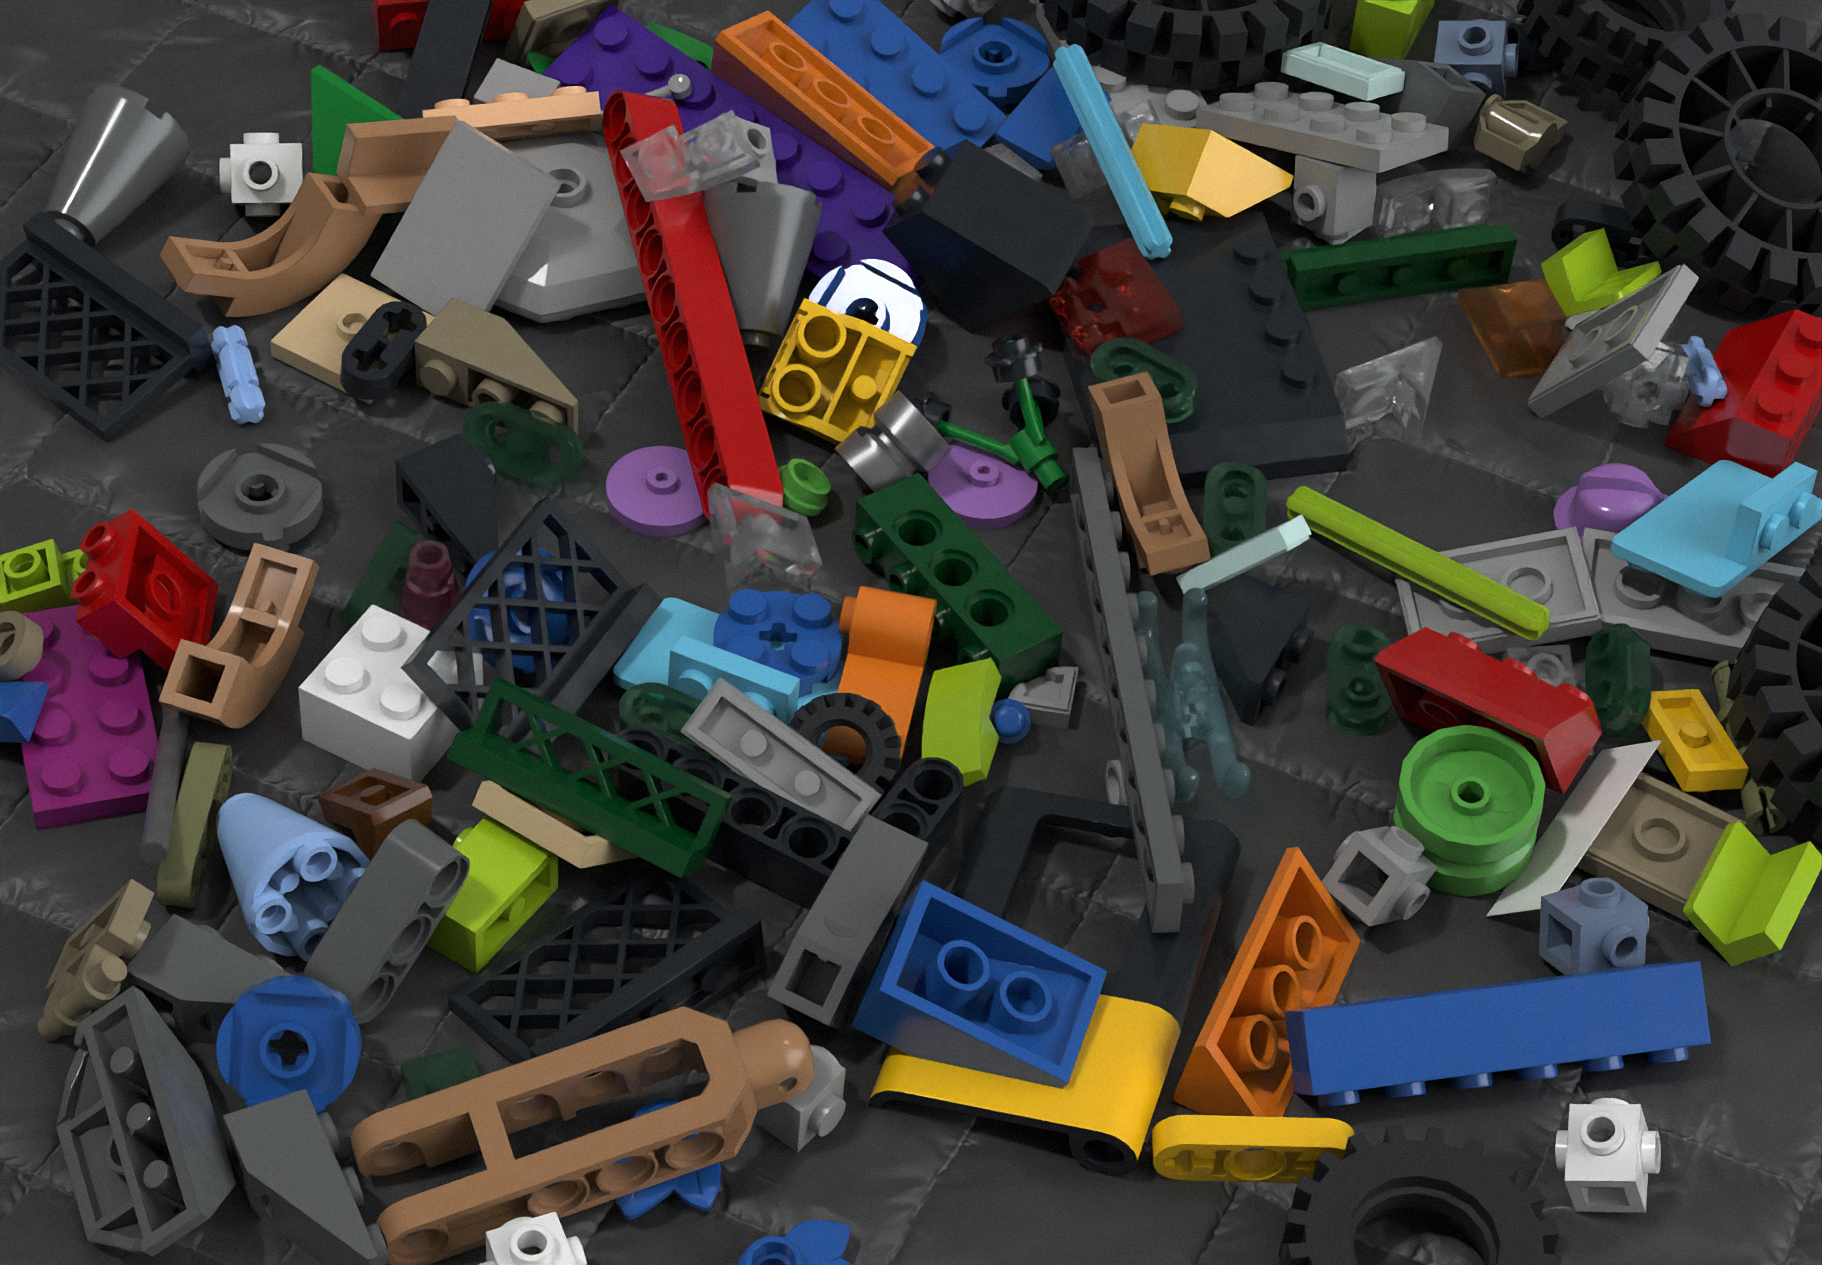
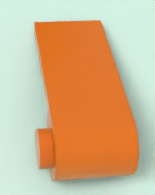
M861 585L857 598L845 596L842 606L839 633L849 635V644L837 693L858 694L879 704L881 709L887 715H890L896 724L894 725L898 736L900 735L901 737L900 758H902L931 642L937 600ZM835 726L827 730L822 749L823 752L847 757L848 763L864 765L867 756L866 744L857 731L847 726Z

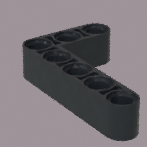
M631 727L621 730L615 735L732 794L733 798L707 857L809 910L812 908L853 839L854 833L655 731L643 727ZM608 753L607 761L616 758V756ZM926 757L911 764L871 815L929 843L901 904L952 838L958 826L964 786L963 775L958 767L950 761L938 757ZM628 762L608 768L617 795L631 802L651 796L641 769ZM659 779L663 791L675 787ZM687 792L666 798L676 825L697 835L710 804L700 799L687 798L686 796H692ZM654 803L643 807L658 815ZM743 824H753V825H756V826H759V827H758V828H746V827H742V826H740V825H743Z

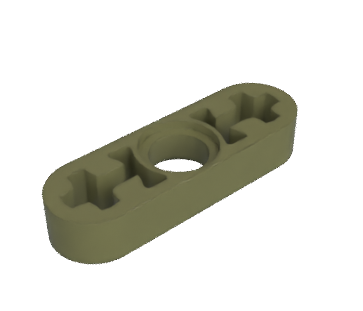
M195 742L192 747L174 810L167 857L159 864L157 877V901L159 905L194 909L198 903L217 834L216 816L221 806L226 802L232 772V749L230 745Z

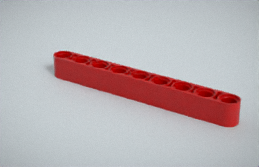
M615 90L608 97L603 110V135L702 510L705 517L710 521L769 528L777 521L782 509V482L716 244L707 219L704 201L678 108L671 99Z

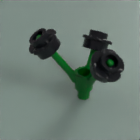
M1026 333L1012 334L992 342L993 352L984 358V364L992 368L996 382L1006 383L1014 381L1012 388L1006 389L1002 395V407L1004 410H1009L1011 421L1023 430L1018 432L1009 443L1005 444L949 423L952 413L951 404L938 400V397L932 391L925 394L922 400L913 398L910 401L943 438L947 436L998 455L1015 466L1021 464L1028 475L1035 473L1046 491L1054 490L1066 481V475L1056 462L1059 454L1044 430L1058 415L1059 401L1057 398L1061 395L1060 388L1053 380L1035 375L1043 369L1039 352L1044 350L1040 342L1034 341L1029 343Z

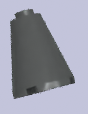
M99 85L83 100L44 212L46 216L92 248L98 245L184 166L185 160L191 151L186 133L172 116L165 111L160 119L144 108L149 99L137 92L114 85Z
M757 181L756 192L737 193L738 182H725L711 186L705 191L704 207L745 352L764 353L769 351L770 344L782 341L821 221L823 204L822 201L816 204V195L812 192L790 185Z

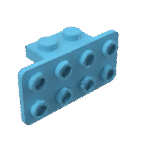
M1720 460L1615 535L1612 539L1610 552L1626 560L1633 569L1644 573H1655L1682 585L1686 592L1694 596L1703 598L1721 597L1822 519V499L1812 494L1818 471L1794 462L1772 479L1735 462Z
M669 597L663 599L613 670V681L618 687L693 715L719 677H722L787 724L795 716L794 713L801 706L812 701V699L821 695L838 692L845 661L840 659L838 671L828 683L826 676L822 681L812 685L811 694L798 699L800 678L713 646L714 627L720 614L678 598ZM770 641L771 649L784 650L785 642ZM827 731L821 735L817 743V747L821 750L823 749ZM828 754L844 767L849 765L847 757Z

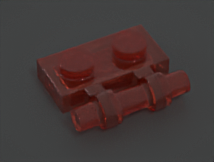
M1131 237L1078 260L1081 278L1075 280L1065 276L1055 295L1046 299L1054 313L1063 315L1067 320V332L1076 347L1085 349L1094 360L1107 356L1111 350L1109 340L1118 336L1122 338L1129 350H1133L1184 327L1180 309ZM1098 302L1103 311L1096 313L1088 310L1086 307Z

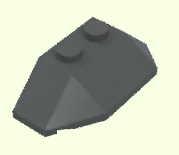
M132 986L77 1024L73 1045L79 1048L66 1076L56 1129L88 1242L100 1247L153 1257L210 1219L236 1185V1181L201 1070L144 993Z

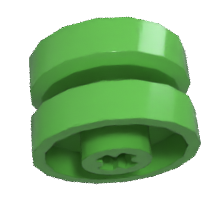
M1473 725L1443 728L1416 742L1402 762L1392 826L1402 828L1416 837L1424 846L1422 854L1438 867L1426 883L1427 886L1441 893L1471 897L1495 893L1520 877L1532 860L1537 828L1542 812L1546 785L1539 764L1519 741L1491 728Z

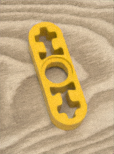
M1176 1115L1163 1119L1152 1130L1153 1165L1160 1175L1173 1180L1299 1183L1302 1175L1309 1179L1313 1178L1316 1160L1326 1150L1331 1151L1342 1160L1348 1137L1355 1135L1349 1124L1331 1118ZM1249 1148H1266L1258 1151H1244Z

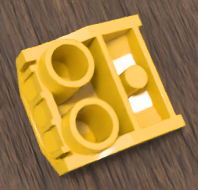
M804 298L759 391L758 399L762 413L793 424L838 446L859 426L871 429L875 425L873 413L894 395L917 346L864 320L831 310Z

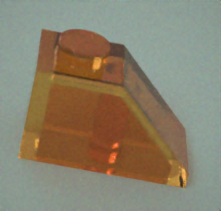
M1545 278L1511 281L1459 290L1457 300L1500 378L1545 371L1549 368L1559 352L1567 317Z

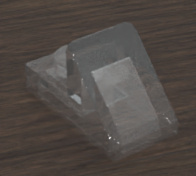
M1435 336L1337 373L1334 392L1344 415L1346 430L1365 422L1377 421L1384 415L1392 412L1416 440H1420L1443 343Z
M716 482L707 490L713 546L728 590L733 589L760 563L772 569H780L805 579L823 565L806 516Z

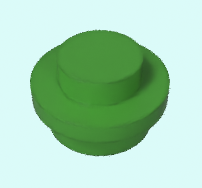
M792 459L787 465L779 466L778 471L783 487L782 508L794 515H819L828 503L827 494L831 489L830 482L823 471L811 462L803 459Z

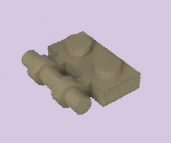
M130 879L67 939L44 992L49 994V998L45 1004L44 1015L40 1018L37 1025L42 1037L49 1041H56L63 1035L76 1033L77 1024L91 1015V1009H100L116 997L120 991V982L127 976V967L119 957L123 956L128 960L131 959L145 941L151 924L145 921L144 917L155 894L154 892Z

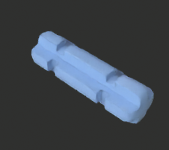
M237 325L229 328L219 326L212 333L214 340L211 347L215 359L219 362L217 368L226 399L230 402L228 407L231 418L240 425L248 421L256 424L264 417L263 408L265 407V401L261 389L257 387L259 380L251 353L246 347L248 342L245 332Z
M1690 336L1688 344H1677L1675 348L1676 360L1679 362L1680 369L1691 393L1697 395L1696 399L1699 405L1711 407L1714 399H1724L1727 394V386L1724 380H1722V375L1715 360H1713L1710 350L1705 348L1702 338Z

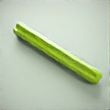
M1306 486L1298 487L1294 494L1287 499L1286 507L1288 508L1287 516L1289 519L1302 514L1309 529L1529 641L1539 640L1543 632L1547 631L1550 625V611L1547 607Z

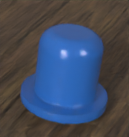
M1003 699L993 704L989 719L999 735L998 742L1013 744L1022 740L1027 735L1031 725V718L1027 708L1021 702L1014 699Z

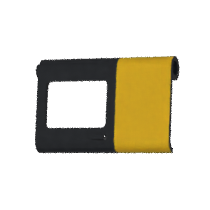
M1004 786L997 788L987 798L951 894L1004 920L1034 839L1042 825L1049 824L1099 833L1110 838L1121 837L1134 840L1128 807L1021 787ZM1182 816L1184 824L1183 855H1180L1181 863L1191 862L1194 874L1193 903L1182 905L1179 932L1152 933L1147 904L1145 903L1124 966L1118 972L1107 973L1069 1082L1063 1089L921 1059L890 1046L872 1091L868 1107L882 1109L886 1101L901 1100L1066 1133L1069 1136V1147L1073 1157L1089 1170L1109 1176H1121L1132 1172L1136 1168L1242 848L1239 839L1220 822ZM1093 1140L1107 1142L1108 1155L1094 1150L1088 1142Z

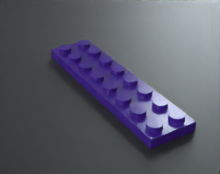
M612 4L541 74L560 81V88L581 86L586 88V92L598 91L601 111L604 110L608 97L615 90L646 94L668 85L669 79L675 74L688 76L692 85L691 94L684 99H675L672 96L666 98L674 101L678 108L687 144L722 113L770 128L773 153L776 160L778 184L790 185L810 191L816 195V204L822 201V217L803 273L804 277L817 285L828 272L839 266H842L845 270L853 265L862 264L860 260L879 259L894 264L903 270L911 278L917 290L926 282L882 233V230L895 211L891 206L896 198L894 194L711 73L710 70ZM603 130L594 131L604 137ZM872 306L867 313L857 311L858 314L874 325L878 322L876 317L878 308Z

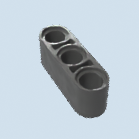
M408 819L400 823L390 832L311 955L303 976L322 982L328 988L338 990L344 994L351 1004V1012L358 1024H365L374 1019L389 1003L462 888L470 870L469 859L418 820Z

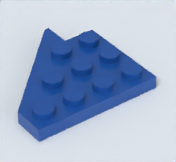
M811 0L786 24L935 147L940 146L945 150L967 139L980 148L985 149L995 139L996 130L1007 119L1003 112L879 0Z

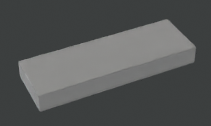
M719 677L680 731L739 775L854 834L866 815L871 812L882 796L876 789L722 677Z

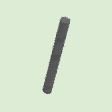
M167 707L164 708L139 850L140 858L152 865L162 863L167 857L190 715L171 710Z

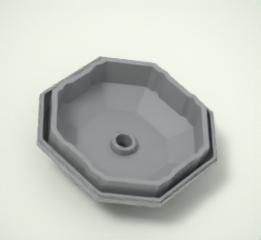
M586 131L532 137L501 144L562 182V185L495 301L494 306L539 323L566 321L575 316L607 309L624 308L634 303L646 301L645 290L604 137Z

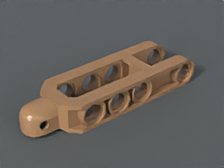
M682 1006L377 1112L356 1125L350 1135L359 1172L365 1178L369 1177V1174L373 1176H387L425 1163L429 1169L480 1150L487 1170L404 1198L385 1209L380 1214L376 1224L384 1238L389 1263L391 1265H429L486 1245V1232L500 1228L510 1220L519 1217L535 1218L552 1212H556L558 1218H562L733 1158L737 1155L747 1138L757 1110L789 1100L804 1092L811 1084L815 1073L814 1058L808 1037L794 1023L783 1019L766 1020L731 1032L728 1022ZM668 1048V1049H666V1050H664V1051H662V1052H660V1053L652 1054V1053H655V1052H657V1051H659V1050H661V1049ZM696 1069L697 1074L705 1072L710 1077L705 1089L699 1096L516 1160L514 1158L508 1134L562 1116L563 1121L577 1117L575 1112L577 1110L629 1093L631 1098L644 1094L643 1087ZM600 1072L594 1076L586 1077L592 1073ZM794 1078V1080L786 1086L779 1085L782 1081L786 1079ZM534 1095V1096L529 1097V1098H527V1099H525V1100L517 1101V1100H519V1099H521V1098H523V1097ZM696 1133H700L699 1135H697V1136H695V1137H692V1138H689V1139H685V1140H681V1139H683V1138H685V1137H687V1136H689V1135L696 1134ZM397 1143V1144L392 1145V1146H390V1147L382 1148V1147H384V1146H386V1145H388V1144ZM632 1157L624 1162L613 1164L623 1158ZM564 1181L556 1186L544 1188L552 1183ZM426 1229L425 1231L419 1234L407 1236L413 1232Z

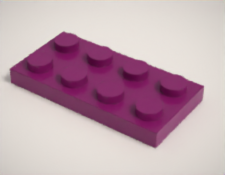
M78 605L22 614L41 627L44 635L43 654L38 665L31 672L13 681L46 682L49 686L29 743H20L36 829L146 811L158 739L139 649L121 659L118 658L101 642L89 636L84 628L75 621Z

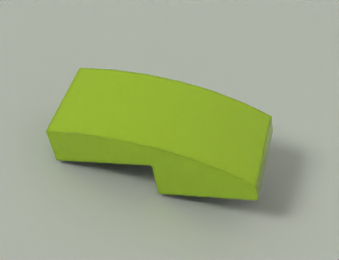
M54 539L0 555V606L3 612L12 610L19 613H30L79 605V602L71 596V588L75 580L86 570L88 556L81 549L61 554Z
M992 658L935 670L929 686L923 721L922 759L938 757L950 761L958 767L963 775V787L972 785L979 780L987 779L999 740V735L989 716L1002 676Z

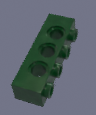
M919 473L857 500L852 542L858 556L862 561L867 564L871 563L887 581L891 591L937 600L931 639L937 644L942 643L958 661L959 665L992 658L1002 676L994 703L1008 698L1013 688L1019 683L1024 682L1025 684L1032 679L1046 675V669L1059 667L1063 631Z

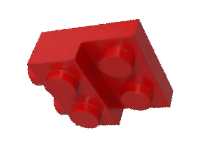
M134 509L128 510L109 522H98L87 531L80 544L81 551L88 556L86 570L75 580L71 588V596L79 602L75 621L84 628L89 636L101 642L120 659L141 649L154 664L162 667L168 673L181 639L204 646L209 644L219 584Z

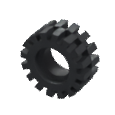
M853 693L821 695L812 699L806 705L801 706L794 713L795 716L791 722L786 724L815 746H817L821 735L832 727L847 726L854 729L864 739L867 749L865 763L855 775L881 794L889 790L894 783L895 775L900 770L902 758H900L901 737L897 734L894 726L896 724L891 716L887 715L881 709V706L873 700Z

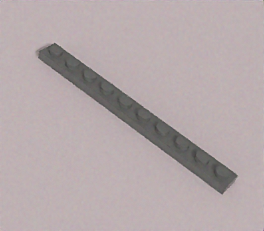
M1097 447L1072 448L1068 497L1152 933L1179 932L1182 905L1193 903L1194 874L1191 862L1181 863L1180 855H1183L1184 824L1181 815H1171L1170 808L1174 807L1175 801L1174 775L1171 768L1162 769L1161 763L1165 760V732L1162 723L1152 722V718L1156 714V688L1153 679L1143 678V674H1146L1147 644L1144 635L1135 636L1134 633L1138 629L1139 621L1138 600L1136 593H1126L1130 584L1129 556L1127 552H1118L1122 540L1119 511L1110 512L1109 510L1113 507V478L1111 472H1102Z

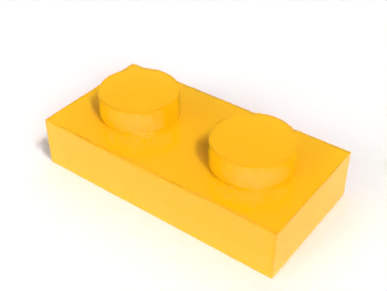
M1699 689L1640 692L1635 714L1652 741L1662 740L1657 750L1683 792H1709L1712 790L1743 788L1749 768Z

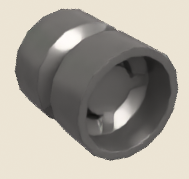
M899 390L873 413L875 425L871 429L859 426L835 448L873 492H877L912 476L915 470L928 473L953 450Z

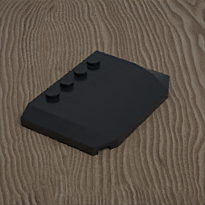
M1246 210L1229 218L1204 215L1201 222L1188 220L1183 217L1164 219L1173 238V242L1170 245L1171 253L1165 258L1157 257L1151 261L1141 255L1127 223L1092 227L1054 296L1045 299L1044 302L1094 447H1097L1098 456L1102 460L1103 457L1095 427L1088 386L1147 371L1162 397L1171 450L1183 490L1346 471L1349 449L1344 415L1263 212Z

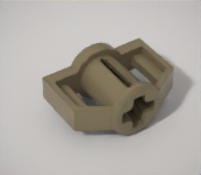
M1494 94L1484 102L1474 120L1472 127L1474 148L1517 171L1525 166L1534 169L1544 160L1549 150L1563 140L1569 121L1526 100L1503 101L1500 95Z

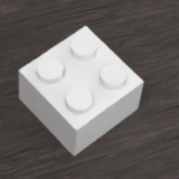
M372 604L298 687L302 739L368 771L375 768L421 782L450 748L455 735L461 732L401 669V666L430 631ZM437 651L427 664L446 684H459L455 652ZM473 653L476 685H483V655ZM477 698L479 712L484 703V698Z

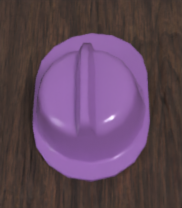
M1622 463L1603 464L1592 468L1589 472L1583 473L1580 476L1579 484L1570 488L1558 498L1553 510L1555 528L1559 530L1576 526L1580 543L1585 527L1620 533L1669 496L1661 493L1646 473L1634 466Z

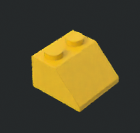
M1141 123L1131 149L1164 218L1167 217L1169 210L1180 217L1196 222H1201L1204 215L1229 218L1289 188L1294 178L1288 172L1208 129Z

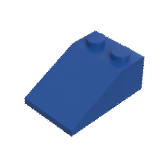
M922 880L893 920L852 1027L913 1057L1063 1089L1069 1082L1108 971Z

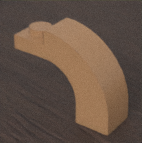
M308 172L290 207L278 221L263 232L236 242H214L169 236L160 253V257L174 276L177 285L184 292L196 297L210 295L225 317H248L267 314L293 305L311 296L334 280L363 249L382 214L364 216L339 176Z
M1148 372L1088 386L1106 472H1111L1115 504L1120 513L1123 529L1139 568H1147L1150 576L1159 573L1177 574L1188 570L1193 564L1211 560L1207 537L1189 506L1178 476L1169 441L1162 397Z
M254 542L231 607L219 631L206 646L184 639L180 640L158 701L171 710L230 728H241L251 723L272 700L299 649L305 632L298 626L320 566L312 559Z

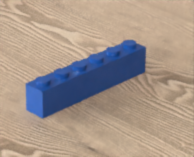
M1673 961L1285 1011L1295 1093L1317 1095L1318 1107L1360 1102V1089L1383 1086L1385 1098L1421 1095L1426 1093L1425 1081L1450 1078L1451 1089L1489 1086L1493 1084L1491 1072L1516 1069V1076L1519 1081L1551 1078L1558 1076L1557 1064L1581 1061L1583 1072L1619 1069L1624 1067L1622 1055L1646 1052L1648 1063L1681 1061L1689 1059L1688 1046L1711 1044L1700 961Z

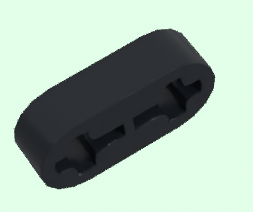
M1577 199L1565 202L1556 212L1551 237L1558 250H1561L1584 233L1604 228L1617 267L1630 269L1657 261V257L1643 240L1640 245L1629 242L1631 237L1642 239L1656 223L1657 220L1654 217L1631 222L1624 208ZM1574 225L1584 226V232L1574 231Z
M404 301L385 303L375 310L342 353L340 384L347 393L362 400H375L384 397L395 387L414 363V341L427 327L426 316L422 310ZM388 332H398L392 341L388 340ZM375 360L379 361V369L370 368L366 373L362 372L366 371Z

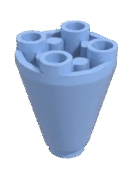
M253 793L237 794L228 799L219 809L216 816L218 841L246 926L266 950L287 957L299 955L302 960L308 962L370 864V860L351 838L269 798Z

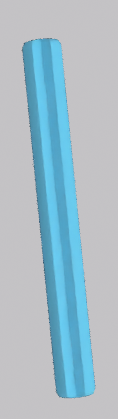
M1073 44L1068 48L1061 46L1055 51L1056 59L1053 66L1139 251L1145 259L1150 261L1157 257L1165 258L1171 253L1170 245L1173 242V238L1082 47L1077 44Z

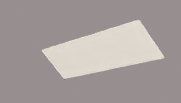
M1662 740L1601 750L1535 845L1530 863L1516 881L1507 885L1486 917L1541 909V896L1558 892Z

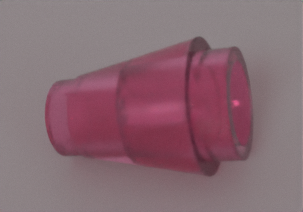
M423 541L416 544L410 552V560L400 599V611L406 620L431 631L461 595L447 547L437 541Z

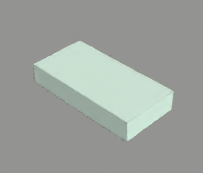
M1322 42L1287 50V52L1282 54L1281 72L1365 101L1403 91L1405 72L1401 71L1400 68Z
M1301 514L1212 557L1209 561L1201 562L1177 576L1176 579L1185 597L1189 595L1191 598L1288 552L1310 539L1309 535L1312 533Z

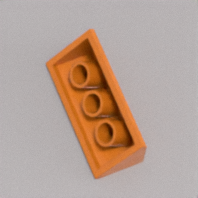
M768 10L720 31L715 39L711 73L765 107L895 196L911 185L917 175L914 171V166L923 155L935 148L934 145Z
M1299 847L1286 849L1192 1049L1171 1099L1202 1115L1283 1117L1295 1091L1285 1011L1333 1005L1361 942Z

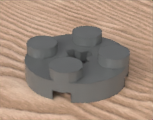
M268 443L257 444L258 453H246L237 456V448L221 453L211 460L202 470L197 481L199 521L202 530L220 542L243 550H252L255 542L288 552L291 543L304 538L318 524L323 513L322 484L318 479L315 465L301 452L287 446ZM265 492L271 493L272 497L266 501H252L248 498V496L260 497Z

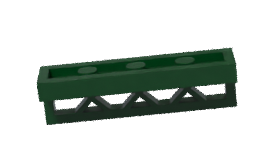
M1487 223L1285 251L1279 252V255L1303 312L1508 282L1517 238L1510 224L1489 227Z
M501 677L492 681L473 728L455 735L446 757L680 878L703 866L733 798L732 794ZM504 700L525 711L534 737L515 743L492 731ZM543 720L559 728L547 732ZM567 732L582 739L592 766L577 772H572L560 766L550 739ZM537 744L541 755L526 747ZM601 749L616 756V758L605 761ZM628 762L641 769L651 796L631 802L617 795L608 768ZM595 773L599 785L584 777ZM659 779L675 787L663 791ZM687 792L710 804L697 835L676 825L666 798ZM654 803L658 815L643 807Z

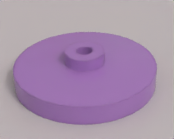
M963 442L951 445L950 447L953 450L928 472L927 482L969 528L997 529L1012 525L1030 512L1037 497L1038 478L1035 473L1028 475L1021 464L1015 466L998 455Z
M670 446L641 448L620 458L607 475L606 503L608 509L619 523L634 532L656 537L676 536L696 529L707 520L702 510L686 450Z

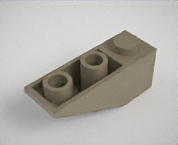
M452 298L414 341L416 385L426 388L436 395L445 396L479 410L487 416L498 418L525 429L540 438L549 439L573 450L578 445V400L504 318Z

